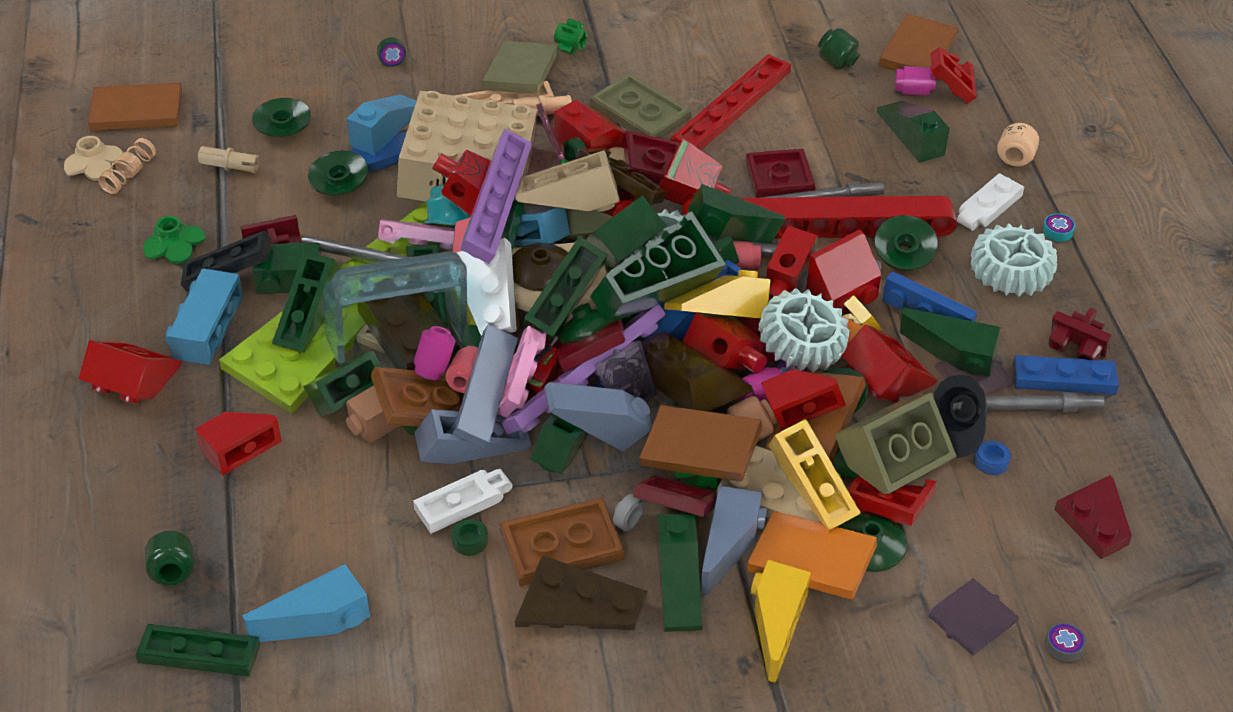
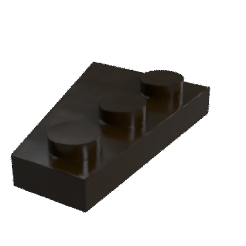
M605 147L579 150L575 160L605 150L617 190L630 192L634 195L633 199L635 201L643 195L650 205L663 202L667 191L640 173L628 172L629 164L623 160L609 157L611 152Z
M542 555L516 617L515 627L549 625L550 628H564V625L588 626L589 629L635 630L647 599V591Z

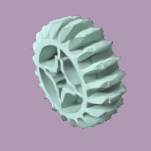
M1009 223L1006 228L996 225L994 230L986 229L984 234L979 235L971 251V270L975 272L976 279L983 281V286H992L993 292L1001 290L1005 292L1006 296L1009 293H1015L1018 297L1025 292L1032 296L1034 291L1042 292L1043 288L1052 281L1057 269V250L1052 247V241L1045 240L1044 234H1035L1034 228L1026 230L1022 228V225L1017 228L1012 227Z
M797 288L791 293L783 290L779 296H774L769 301L767 307H764L761 314L762 318L759 322L760 341L766 343V352H775V361L780 359L786 361V368L795 365L799 371H802L805 367L812 373L818 368L825 371L830 364L834 365L846 350L850 332L847 328L848 319L841 317L842 309L833 308V300L827 302L823 300L821 293L814 296L811 295L809 289L804 293H801Z

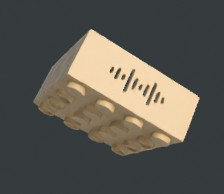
M420 91L399 155L397 197L427 202V199L430 198V190L438 186L437 179H439V186L443 185V176L432 170L441 153L458 162L463 152L469 150L491 161L498 139L504 129L532 143L521 177L527 176L534 143L537 109L526 105L499 103L495 100L472 99L463 95L452 96L440 94L436 91Z

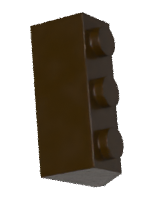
M386 276L357 289L358 312L396 369L415 371L414 358L422 332L426 329H431L432 326L447 329L415 281ZM456 340L449 364L461 349Z
M667 332L654 334L649 339L637 344L647 381L682 408L708 412L753 392L752 385L691 348L682 342L683 340Z

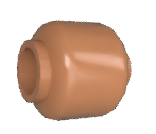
M750 396L736 403L726 411L728 415L761 419L762 430L757 442L771 436L774 431L773 425L777 423L768 402L765 399L760 401L755 396Z

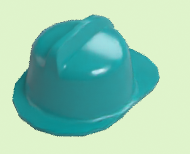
M444 185L433 187L430 190V198L426 202L428 219L423 222L424 224L455 225L456 222L471 216L442 195L441 190Z

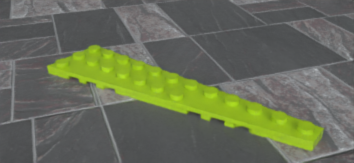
M426 201L399 222L407 221L424 224L423 222L428 219ZM429 223V225L444 226L451 228L455 227V225ZM404 237L399 238L394 243L377 238L365 248L406 256V246H414L415 244L408 243L409 238ZM428 241L427 245L439 244L440 242ZM351 258L341 266L345 273L336 300L305 353L272 344L283 313L282 311L219 359L221 369L292 415L308 397L303 386L334 369L335 361L343 352L347 354L354 347L356 335L366 325L358 312L357 289L386 276L407 280L409 278L408 270Z

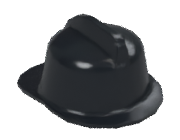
M960 374L949 376L938 385L934 393V400L957 457L955 458H961L971 455L982 444L986 432L988 406L985 392L976 380L970 376Z

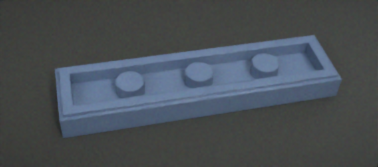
M489 324L483 330L453 430L454 435L482 448H485L490 441L518 338Z

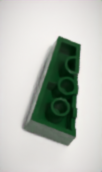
M691 211L677 224L669 227L657 239L650 241L638 253L633 254L607 273L590 297L606 323L609 324L672 300L713 281L726 266V263Z

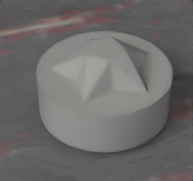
M634 494L627 495L615 507L613 524L625 532L632 530L638 524L645 509L644 500L633 497Z

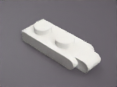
M999 173L961 205L957 222L972 231L979 225L983 227L988 226L1022 197L1024 186Z
M496 469L490 473L480 470L413 500L414 510L430 534L499 503L504 497L503 494L509 492L513 485L501 469Z

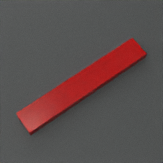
M767 54L670 138V141L680 143L682 139H685L698 149H704L791 72V64Z

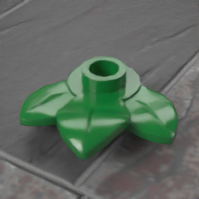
M164 216L157 220L153 230L154 235L145 240L143 251L148 260L165 256L173 264H184V262H187L192 257V245L202 243L206 238L203 230L199 227L184 225L175 216Z

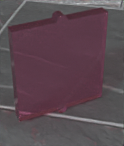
M542 103L537 104L536 107L544 129L561 163L562 159L567 160L561 143Z

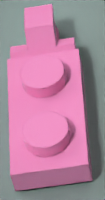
M381 219L378 239L394 243L399 238L404 237L409 238L408 243L415 245H427L428 241L440 242L441 248L453 250L455 228Z
M528 326L523 331L517 352L513 355L497 412L498 415L507 418L516 408L521 409L529 392L525 389L527 380L530 381L536 371L538 363L534 361L535 355L540 354L545 348L546 333L531 328V326Z

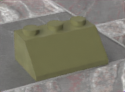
M932 392L901 400L834 434L848 468L883 494H889L957 457Z

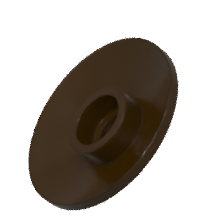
M535 243L520 248L512 255L513 281L525 289L543 291L568 252L557 245L549 243Z

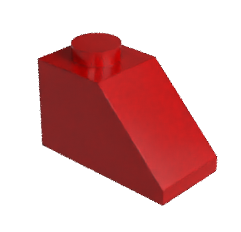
M792 369L761 382L781 431L805 419L810 421L846 406L836 378Z
M223 412L195 428L200 451L222 476L282 442L278 419L274 415Z

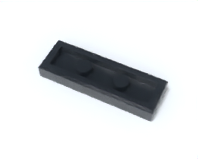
M262 231L184 262L181 286L188 292L191 283L196 281L202 269L236 273L269 260L271 237L266 231Z

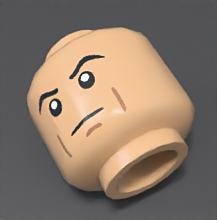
M1025 123L1010 124L1004 129L997 145L1000 159L1006 164L1021 167L1031 162L1039 146L1037 131Z

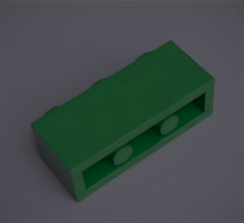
M579 236L525 316L523 327L526 329L528 326H531V328L546 333V342L551 345L571 316V312L577 307L604 266L608 254Z

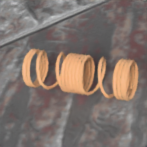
M145 138L137 139L134 146L129 147L127 152H124L111 164V169H106L98 176V182L103 190L110 194H116L121 189V184H127L126 178H133L143 168L140 159L133 153H130V149L135 148L137 155L146 162H149L150 159L156 156V148L149 140ZM143 142L148 145L153 155H149L144 149L140 148L138 143ZM113 165L116 166L117 171L112 169ZM113 171L121 175L125 182H120ZM105 177L114 183L116 189L106 182Z

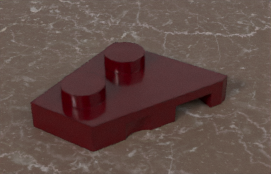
M1111 475L1057 500L1054 510L1100 559L1130 544L1132 534L1114 478Z

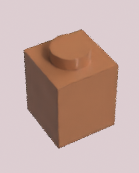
M374 386L346 401L348 413L346 423L354 435H360L368 444L400 426L387 424Z

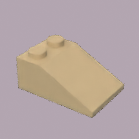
M605 150L521 177L515 194L517 202L583 211L596 209L597 212L609 210L615 206L614 203L620 201L616 182Z

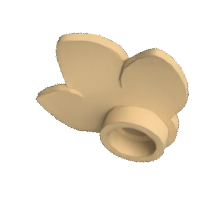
M85 136L77 141L75 153L65 160L64 170L67 176L84 173L88 179L98 181V176L106 169H111V163L115 162L123 152L117 146L104 145L96 136Z

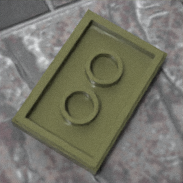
M504 41L482 80L483 89L539 93L558 55V44Z
M630 73L590 97V106L629 131L661 138L691 119L690 109Z

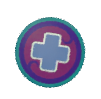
M1050 214L1044 220L1042 231L1052 241H1068L1073 237L1075 222L1065 214Z

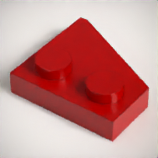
M941 47L930 53V70L937 80L942 79L948 85L952 94L956 97L960 96L967 104L976 99L973 64L969 61L963 65L958 63L960 61L959 56L953 53L950 54Z
M858 475L847 491L859 510L872 512L889 518L893 522L912 526L934 495L937 481L925 479L924 486L904 485L889 494H883Z

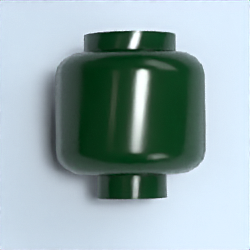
M837 28L834 31L829 29L818 43L820 58L837 70L844 68L846 65L852 67L860 57V54L857 52L859 41L842 28Z
M174 530L162 531L148 540L145 546V571L152 581L160 585L171 586L182 583L190 577L194 570L193 545L187 536Z

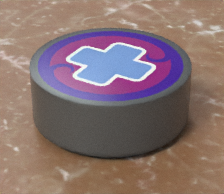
M1057 623L1051 626L1045 639L1047 652L1053 658L1062 662H1072L1079 659L1086 644L1084 633L1070 623Z

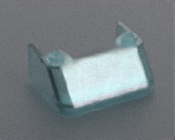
M448 251L351 266L337 271L323 289L325 336L337 362H345L342 308L352 303L425 291L432 293L445 292L447 319L460 341L463 342L464 325H467V267L460 255Z

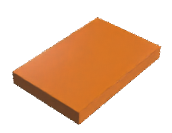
M773 511L747 562L748 572L755 574L756 572L763 573L767 561H775L811 572L810 589L853 600L877 547V537L839 527L828 531L822 523Z

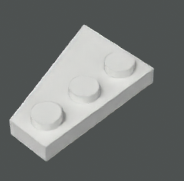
M506 238L500 239L496 254L490 264L474 258L464 251L448 255L480 334L482 335L483 330L488 324L508 334L516 332L511 243Z

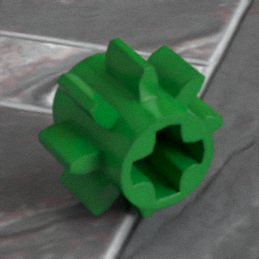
M570 18L567 19L566 24L559 23L554 33V41L559 44L558 49L572 55L575 54L576 49L583 50L588 39V32L583 30L584 24Z

